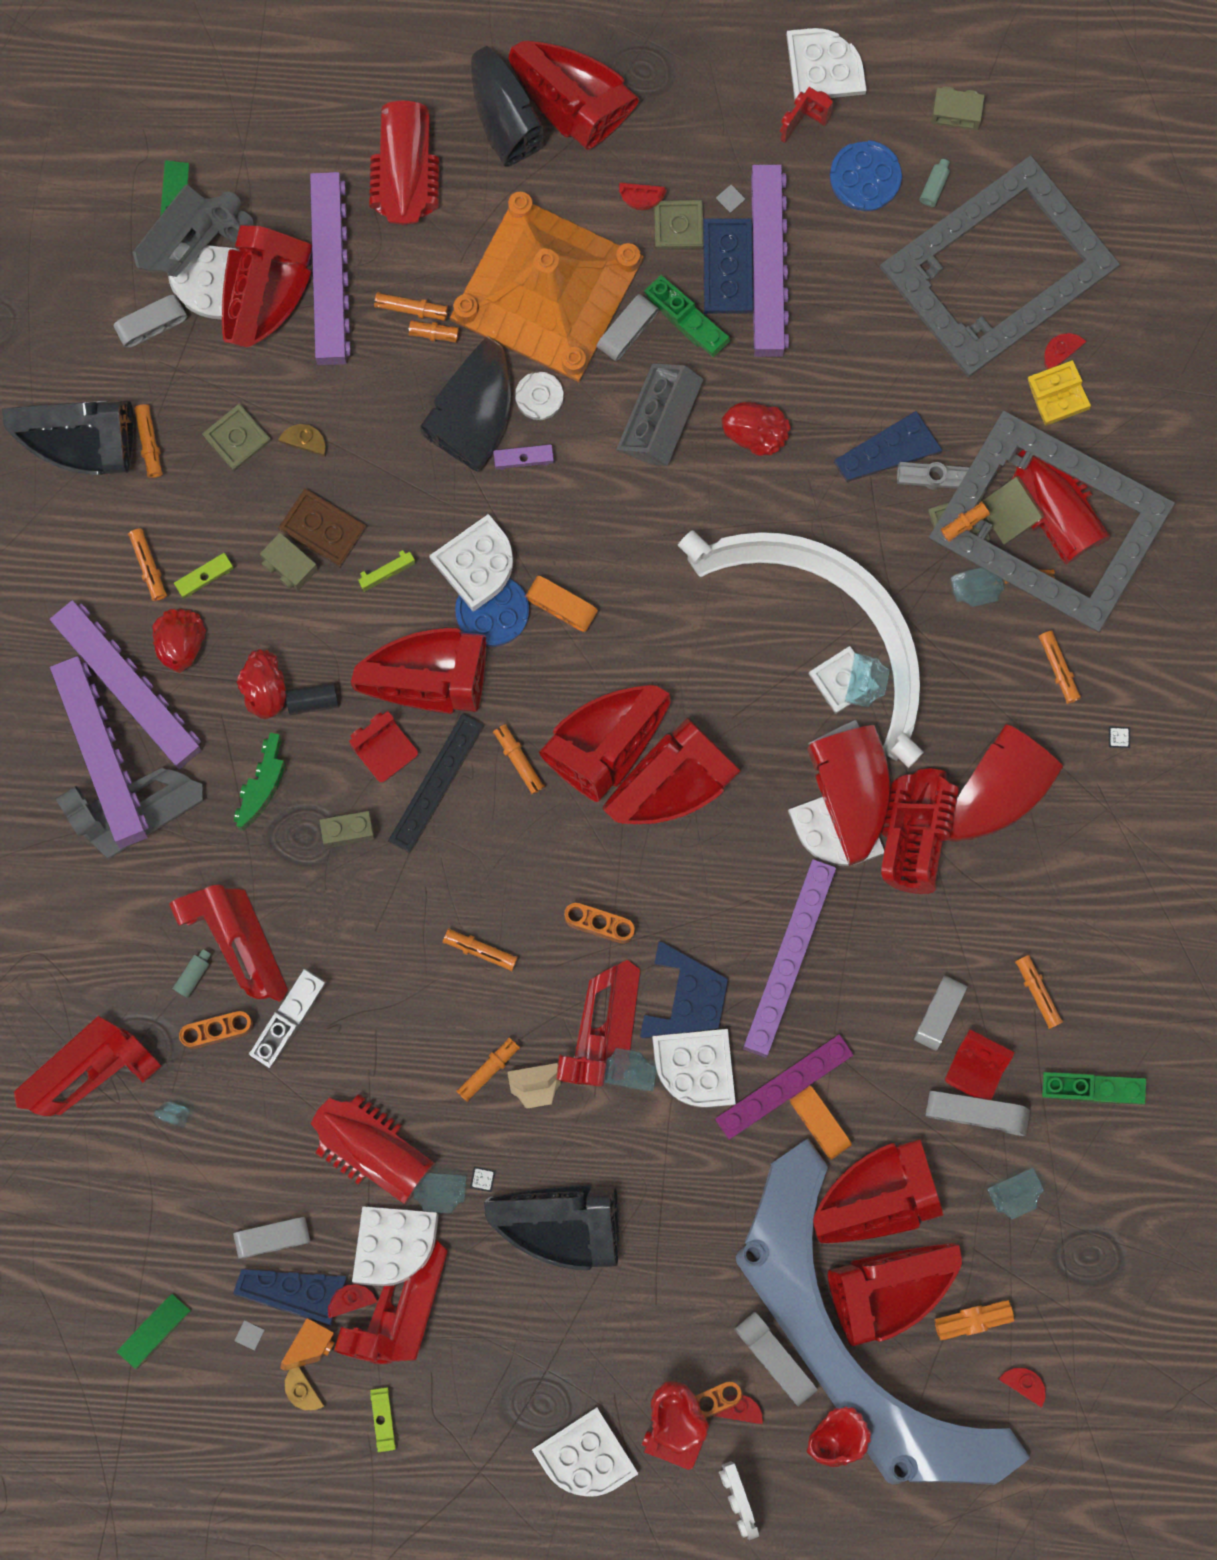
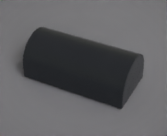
M334 682L286 690L289 715L339 708Z

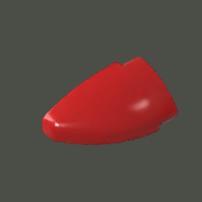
M522 41L511 47L509 62L527 93L564 137L572 136L586 150L592 149L614 132L639 102V97L623 84L624 79L622 76L585 54L558 45L535 41Z
M458 628L434 629L410 634L382 646L360 661L353 670L351 685L359 693L408 707L452 714L454 709L477 712L480 706L484 681L486 636L461 633V630Z
M1004 725L957 798L956 805L954 806L955 812L952 815L954 817L953 822L950 823L952 828L949 832V841L958 842L988 836L1017 822L1042 800L1061 772L1063 765L1026 734L1013 726Z
M875 725L859 727L812 742L807 749L815 771L819 770V773L815 774L816 781L849 866L864 861L869 856L884 826L890 796L888 764Z
M920 1139L898 1145L899 1147H896L895 1143L881 1147L853 1164L840 1176L821 1201L813 1218V1224L820 1243L851 1242L893 1235L918 1229L920 1227L919 1216L922 1222L944 1216Z
M944 1243L911 1248L853 1260L850 1262V1265L828 1270L827 1276L833 1303L849 1344L856 1346L875 1340L881 1342L908 1330L921 1321L940 1302L956 1278L962 1265L960 1246L956 1243Z

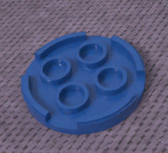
M869 140L868 142L849 144L842 148L835 156L830 170V184L836 197L846 206L859 211H874L889 204L897 195L902 180L901 168L896 155L885 145Z
M509 579L496 596L474 612L459 595L455 606L457 623L463 633L485 635L486 647H498L508 644L522 633L527 624L529 605L527 597L525 598L526 594L520 585Z

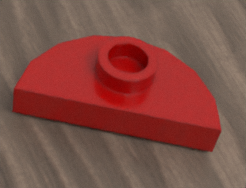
M619 183V192L623 201L629 207L636 210H648L658 205L667 191L665 187Z
M1072 333L1060 334L1052 338L1046 346L1044 353V366L1048 370L1063 363L1085 345L1086 340Z
M358 1284L343 1286L336 1290L331 1298L330 1305H328V1317L332 1318L377 1303L374 1294L364 1286Z
M1013 1368L1005 1371L998 1378L999 1381L1042 1408L1045 1401V1387L1041 1378L1036 1373L1026 1368Z
M738 1394L729 1395L724 1399L734 1401ZM742 1395V1399L737 1405L713 1415L763 1424L762 1413L758 1404Z

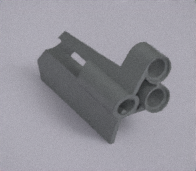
M187 184L133 251L136 267L150 272L162 271L168 273V276L177 277L217 233L236 243L240 225L253 226V219L248 213L239 211L241 201L234 193L224 192L220 197L205 199ZM182 240L190 246L179 261L169 259Z
M159 768L132 782V785H129L131 794L136 793L154 781L168 785L140 802L141 806L137 807L139 815L144 814L149 828L145 830L146 834L149 835L203 801V785L191 780L186 775L164 768ZM77 785L55 798L79 837L83 835L107 859L129 847L126 846L120 849L116 844L100 800L89 804Z

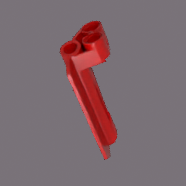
M213 885L169 903L179 926L183 924L191 926L198 921L206 920L240 988L244 989L246 994L255 999L272 998L278 1002L284 998L288 989L245 890L225 889L223 885ZM233 941L250 979L245 977L232 948Z
M629 960L613 966L589 980L575 1056L567 1057L559 1054L556 1080L592 1086H604V1082L626 1080L640 969ZM610 986L606 1022L600 1028L593 1029L591 1023L595 994Z
M98 1015L14 1091L15 1104L17 1108L29 1109L31 1112L41 1116L61 1115L126 1065L144 1083L161 1067V1064L130 1032L117 1027ZM87 1071L88 1080L63 1102L54 1101L62 1091L82 1073Z
M435 1239L432 1254L425 1266L404 1282L397 1308L391 1303L395 1285L384 1286L367 1332L355 1327L352 1330L341 1326L334 1351L345 1356L382 1365L398 1361L416 1360L448 1250Z

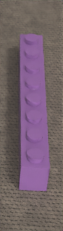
M752 165L754 357H783L784 349L789 347V335L784 334V325H788V311H784V302H788V288H783V279H787L788 274L787 265H783V256H787V242H783L782 233L787 232V219H782V211H786V196H782V188H786V173H781V165Z
M339 172L310 173L315 357L317 365L346 364V356H351L350 341H346V333H350L349 318H345V310H349V296L344 295V287L349 285L348 272H344L343 264H348L347 249H343V241H347V228L342 226V218H346V203L341 201V195H346L345 181H341Z
M72 600L51 617L50 621L180 770L202 751L198 746L201 741L192 731L187 733L182 726L185 723L176 712L171 715L166 709L169 706L166 700L160 694L156 697L152 693L151 689L153 686L145 676L141 679L135 673L138 668L129 658L124 660L119 655L122 651L113 639L108 642L103 636L106 631L97 621L93 624L87 618L91 615L82 604L77 606Z
M77 656L51 666V672L116 844L121 849L148 838L145 831L149 828L144 814L139 815L137 807L141 806L136 793L131 794L129 789L132 781L128 771L123 772L120 764L124 763L120 750H115L112 744L116 739L111 727L106 728L104 720H107L108 717L102 705L98 707L96 699L100 698L95 684L90 685L88 677L92 675L87 663L82 664Z
M814 859L810 864L743 1050L765 1058L768 1056L836 868Z

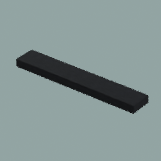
M463 713L461 714L388 842L409 854L411 853L484 727L483 724Z

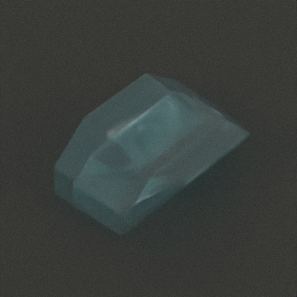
M983 568L965 571L950 578L956 602L964 601L972 607L996 602L1000 592L1004 591L1002 579Z
M855 653L845 703L869 707L873 700L885 695L890 670L884 667L878 658Z
M616 1048L612 1057L607 1059L604 1083L611 1086L650 1092L654 1089L656 1066L648 1064L641 1052Z
M1034 1168L986 1189L996 1211L1006 1214L1011 1219L1036 1209L1039 1195L1044 1191Z
M427 1173L416 1187L414 1199L419 1201L424 1212L452 1213L459 1203L465 1202L466 1176Z

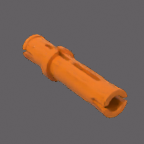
M379 292L375 296V301H377L374 303L375 308L418 315L421 319L428 317L446 321L448 313L446 311H448V306L428 303L425 299L417 301Z
M147 404L138 405L134 408L142 444L141 456L145 460L147 477L157 478L163 475L159 460L161 453L155 440L150 406Z
M142 528L132 530L128 533V536L131 539L143 572V582L147 583L153 601L162 600L167 597L160 579L162 574L156 568L143 533L144 531Z
M1053 630L1039 635L1038 637L1055 673V682L1057 685H1060L1066 703L1070 704L1081 699V695L1073 680L1075 676L1068 669Z
M504 724L499 727V730H494L493 734L502 745L504 755L510 758L531 795L537 793L539 789L542 790L545 787L522 752V745L520 742H516L507 725Z
M448 928L442 943L462 950L465 955L470 953L512 972L518 958L517 956L477 941L472 935L468 937Z
M1030 955L1015 961L1025 980L1024 985L1025 987L1028 986L1048 1025V1029L1063 1023L1041 980L1043 976L1038 974Z
M509 1037L494 1054L491 1052L488 1055L490 1058L456 1092L468 1102L500 1068L503 1070L506 1067L505 1063L521 1048Z

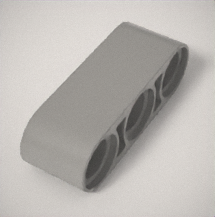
M638 294L601 337L596 347L615 362L618 361L654 319L659 308L641 294Z
M169 295L119 319L114 323L113 327L123 346L130 348L179 325L186 320L187 315L177 296Z
M944 975L914 1037L915 1041L937 1051L967 989L966 985Z
M305 1217L233 1233L238 1259L310 1243Z

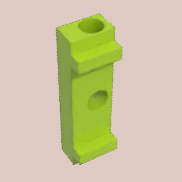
M402 550L399 552V558L366 575L365 571L361 572V578L358 581L363 591L365 592L413 566L415 560L411 553L405 554Z
M225 553L174 582V585L183 599L189 598L194 592L224 574L227 575L234 568ZM203 575L209 576L206 581L201 580Z
M388 1388L370 1390L378 1452L396 1450ZM378 1416L385 1418V1422L382 1425L377 1423Z

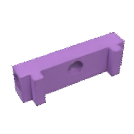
M552 445L495 450V469L505 470V468L549 465L553 463ZM525 456L528 459L527 461L522 462L520 461V458Z

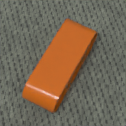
M541 576L536 577L525 595V598L527 597V600L582 632L587 631L598 612L593 605Z
M572 903L565 909V921L568 926L621 944L630 942L634 937V925L626 918L580 903ZM572 910H579L582 912L583 917L579 921H572L569 918V913ZM601 917L605 919L607 925L603 929H596L592 924L595 918ZM626 925L630 929V934L626 937H620L616 933L617 927Z
M237 1011L187 1024L180 1030L179 1039L187 1048L197 1049L246 1036L253 1029V1021L245 1012ZM241 1017L246 1018L247 1026L243 1030L235 1029V1021ZM215 1024H221L223 1027L222 1033L216 1037L211 1036V1027ZM191 1030L197 1031V1040L193 1043H188L186 1041V1034Z
M810 1085L789 1099L797 1114L830 1160L852 1146L844 1131Z
M726 1382L696 1395L695 1398L699 1405L705 1397H710L714 1401V1407L711 1411H702L706 1419L737 1405L741 1401L743 1394L741 1388L736 1383ZM727 1387L736 1388L738 1395L734 1401L724 1399L723 1393Z

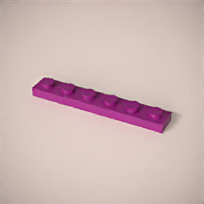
M838 1035L715 1118V1121L727 1139L730 1140L851 1058L853 1053L841 1036Z

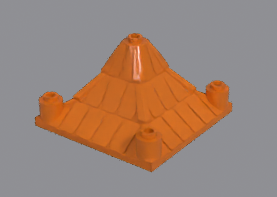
M516 192L510 196L508 201L509 208L463 295L457 297L454 301V311L450 316V321L481 336H488L498 344L572 380L580 382L597 350L596 346L599 340L607 331L644 260V256L640 254L639 249L634 244L617 245L532 204V199L527 193Z

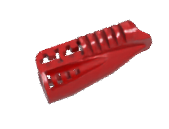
M393 101L382 106L380 154H374L370 157L372 164H370L371 181L369 186L371 189L369 190V195L371 197L369 198V207L387 217L389 223L400 225L418 223L419 218L425 217L439 207V199L437 198L439 196V191L437 190L439 188V157L429 154L430 113L427 106L414 101Z
M1022 450L1017 455L1023 458L1026 452ZM1036 457L1032 458L1026 470L1016 466L1012 479L1020 477L1045 518L1031 527L1034 531L1041 527L1058 556L1066 565L1076 560L1086 550L1093 546L1098 547L1110 539V534L1105 530L1087 501L1093 494L1091 491L1082 494L1088 488L1086 484L1077 486L1081 481L1073 479L1068 474Z
M921 769L912 775L901 776L891 783L888 811L884 828L882 829V835L887 837L881 874L883 880L888 885L900 891L914 894H930L936 890L937 885L935 881L942 841L950 839L949 832L952 828L950 823L953 822L954 817L952 815L955 812L954 806L957 801L955 798H957L959 790L957 786L949 784L947 773L943 770Z
M360 1094L349 1102H339L329 1098L317 1110L311 1122V1125L319 1134V1147L315 1154L323 1158L331 1150L325 1161L331 1163L336 1155L339 1156L333 1164L334 1168L337 1169L343 1161H346L340 1172L345 1174L352 1166L353 1169L348 1175L349 1179L352 1180L358 1172H361L355 1181L356 1184L360 1185L365 1177H367L406 1205L416 1187L426 1174L430 1172L435 1163L397 1136L402 1128L400 1123L392 1131L389 1130L395 1121L392 1117L383 1126L382 1123L387 1117L385 1112L375 1120L380 1111L378 1107H375L368 1115L367 1113L373 1105L370 1101L360 1109L366 1099Z

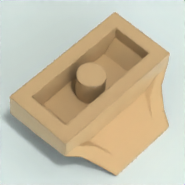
M558 1064L509 1071L508 1078L511 1093L519 1098L525 1108L552 1104L556 1090L561 1085V1082L556 1080Z

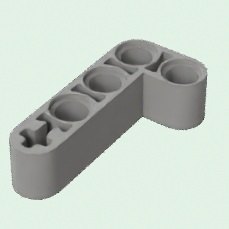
M930 1091L925 1116L937 1120L998 1129L1005 1133L1026 1136L1030 1110L1016 1104Z
M753 1312L734 1328L745 1344L798 1407L818 1391L769 1331L768 1326L756 1312Z

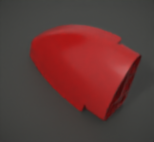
M240 225L235 248L239 249V251L230 249L226 262L222 294V335L226 343L238 347H250L274 332L294 310L311 274V270L306 269L309 264L312 244L265 227Z
M647 685L618 690L594 699L563 719L554 728V735L539 751V754L568 784L592 801L599 802L612 786L617 787L644 751L670 706V694L658 686Z
M687 717L672 732L675 739L670 734H666L618 786L603 805V810L614 821L621 824H654L686 816L716 799L724 792L723 788L732 781L740 770Z

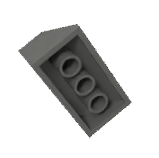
M652 364L616 450L651 465L668 466L695 398L699 393L703 378L685 365Z

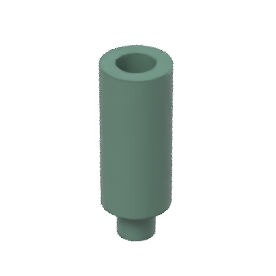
M941 159L939 165H934L919 199L924 205L935 207L950 173L948 169L950 162L948 160Z
M203 949L198 957L194 955L172 989L188 998L208 968L207 960L211 954Z

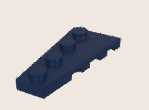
M917 411L838 457L834 460V464L845 481L850 482L888 468L898 467L899 462H915L930 455L941 454L942 449Z
M241 1269L233 1295L331 1326L333 1317H328V1305H330L335 1291L345 1285L347 1276L308 1275L292 1272L277 1273L274 1271Z

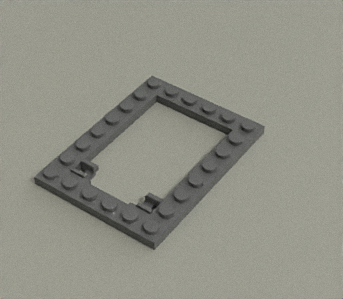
M1030 155L880 264L879 268L969 378L1119 268L1120 264ZM1026 190L1084 262L993 329L982 316L971 326L965 327L962 322L958 324L930 290L932 285L928 281L943 270L935 256ZM925 263L930 267L927 271H924L921 267ZM982 331L984 335L978 338L976 334Z
M1003 410L933 529L929 539L1100 633L1176 504ZM1019 449L1026 452L1023 458L1016 455ZM1033 457L1044 461L1140 513L1090 598L985 541L993 526L986 521L981 520L972 526V528L975 527L980 530L977 536L970 533L971 530H966L950 542L946 540L940 529L957 519L960 513L964 514L980 503L1001 466L1005 465L1006 461L1020 469L1026 470Z

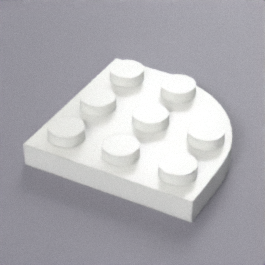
M812 28L787 31L786 36L794 99L797 98L801 91L805 93L808 87L818 92L823 91L830 98L866 94L863 64L860 55L851 43L849 44L839 37L838 33L826 29Z
M181 242L169 259L179 261L190 246L187 243ZM206 245L177 277L168 276L172 291L186 305V308L203 317L222 319V294L228 251L230 249L239 251V249Z
M489 514L429 556L433 564L473 612L504 588L513 568V554L509 540Z
M823 797L788 810L799 840L813 856L833 865L849 866ZM879 837L869 856L859 863L884 854Z
M728 1029L652 1037L657 1074L663 1086L672 1096L685 1104L695 1107L708 1108L735 1105Z
M362 1207L352 1282L362 1285L391 1286L407 1281L409 1277L425 1266L432 1254L436 1239L438 1213Z
M595 1408L532 1449L549 1478L560 1488L576 1495L599 1496L606 1494L638 1475V1472L598 1408Z
M730 1461L722 1464L723 1470L719 1474L724 1487L731 1490L732 1495L728 1496L732 1510L735 1514L739 1513L741 1520L737 1521L740 1533L743 1538L748 1537L749 1540L757 1538L759 1533L757 1527L754 1526V1517L735 1463Z

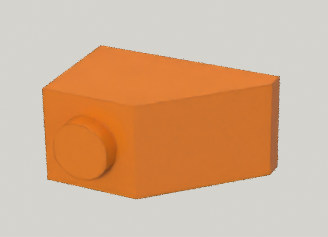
M307 1318L282 1360L281 1369L284 1371L318 1362L323 1355L328 1356L335 1344L332 1341L334 1333Z

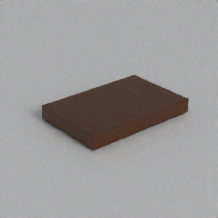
M304 488L278 527L279 531L341 568L367 528L366 525Z

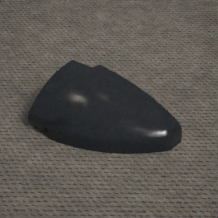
M488 46L477 50L471 59L472 84L477 111L491 148L496 151L503 165L509 167L533 155L543 147V126L532 107L524 108L529 105L530 100L502 59Z
M488 336L475 348L434 400L436 408H432L420 425L421 434L428 441L476 472L481 470L491 454H494V451L497 450L506 430L511 407V378L505 351L500 344Z
M94 401L2 408L3 424L6 430L29 452L58 468L91 475L128 473L130 470L134 446V412L131 401Z
M589 1184L559 1186L488 1197L484 1201L487 1222L514 1247L542 1262L574 1270H591L592 1267H615L618 1265L619 1209L616 1187L592 1188Z

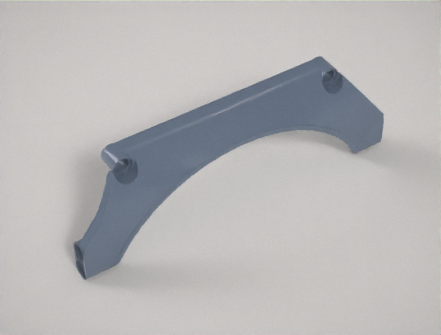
M809 1138L770 1164L764 1191L746 1237V1246L740 1249L736 1255L737 1265L741 1268L835 1407H852L859 1414H862L864 1421L868 1423L867 1428L871 1432V1442L868 1443L867 1453L884 1479L892 1485H897L906 1480L914 1483L948 1482L994 1485L1029 1460L1030 1456L1010 1428L978 1429L936 1420L895 1399L861 1369L846 1350L832 1326L817 1286L813 1264V1218L818 1194L828 1166ZM746 1251L754 1255V1262H750L747 1259ZM895 1465H897L901 1469V1477H897L895 1475Z

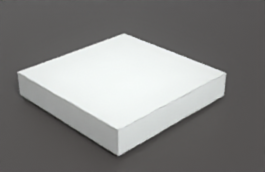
M850 646L809 672L810 677L835 714L877 688V685Z

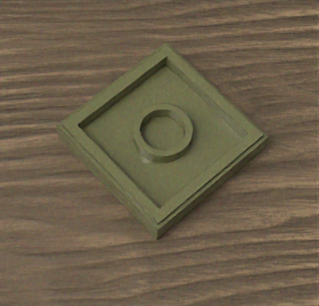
M702 200L660 201L658 205L654 206L655 249H703Z
M240 404L202 433L207 442L233 471L237 470L271 442L267 434Z
M1019 476L982 501L990 513L986 518L993 525V529L1004 545L1045 518Z

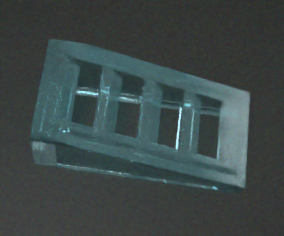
M168 1101L156 1109L154 1115L162 1121L182 1128L186 1124L190 1109Z

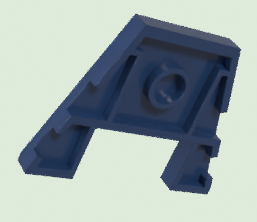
M658 942L654 965L678 969L680 972L670 1020L644 1015L640 1038L646 1039L660 1035L718 1029L728 979L663 942Z

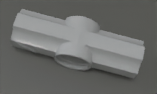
M899 462L897 484L925 486L932 490L939 487L958 489L969 467L945 466L939 462L931 464ZM929 472H937L940 480H933Z

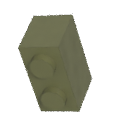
M952 87L937 88L931 124L978 131L984 95L973 90L963 92L956 91Z
M281 533L260 553L263 560L261 564L270 573L277 572L281 576L279 580L289 589L294 587L299 591L318 571L316 564Z
M369 811L319 820L323 844L326 849L375 840Z

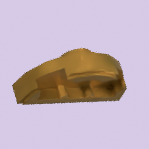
M297 424L290 426L278 439L279 443L325 457L326 446L323 436L310 425Z
M300 1367L290 1369L285 1378V1392L291 1403L302 1410H317L324 1407Z

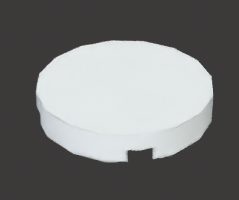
M546 372L526 375L520 380L516 388L518 409L526 417L533 420H545L553 417L563 404V390L560 382L553 375Z

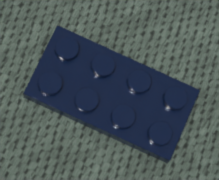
M751 218L703 219L704 314H752Z

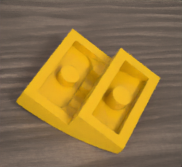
M1073 360L1028 377L1035 403L1045 426L1090 410V402L1081 385L1082 379Z

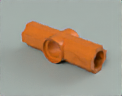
M1009 1300L984 1307L980 1305L960 1310V1313L934 1319L937 1335L941 1341L964 1334L968 1336L988 1331V1328L1014 1322V1314Z

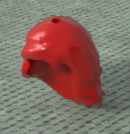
M741 402L730 407L721 418L722 428L726 437L758 456L777 453L780 447L785 446V441L789 438L788 432L791 429L789 420L785 419L783 412L778 407H766L756 402Z
M181 608L178 610L169 609L163 612V616L157 618L155 623H153L152 635L156 657L167 668L181 673L193 665L206 633L203 620L200 619L199 614Z
M268 649L252 651L236 681L238 689L245 696L244 702L248 712L265 720L277 715L283 709L286 698L283 673L281 670H278L279 661L277 656L270 653Z
M667 1381L656 1389L651 1399V1418L654 1428L652 1430V1437L654 1441L676 1454H681L684 1451L690 1453L692 1448H699V1443L704 1442L708 1435V1422L704 1418L699 1402L687 1385L674 1381Z
M846 1406L844 1408H835L828 1413L827 1417L821 1421L817 1429L809 1436L806 1452L817 1463L832 1468L842 1465L846 1466L848 1463L860 1460L868 1450V1443L871 1442V1432L867 1428L868 1423L864 1421L862 1414H859L855 1408H848Z

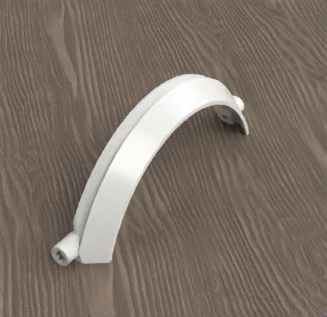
M692 530L680 541L678 546L688 555L687 560L700 577L723 568L741 564H781L812 572L827 579L852 597L867 613L880 633L893 671L894 710L890 729L883 745L885 755L895 761L900 759L908 768L921 757L924 752L910 739L916 721L920 690L919 667L914 642L899 608L883 586L868 571L833 548L803 537L787 534H740L721 538L717 543L708 545Z

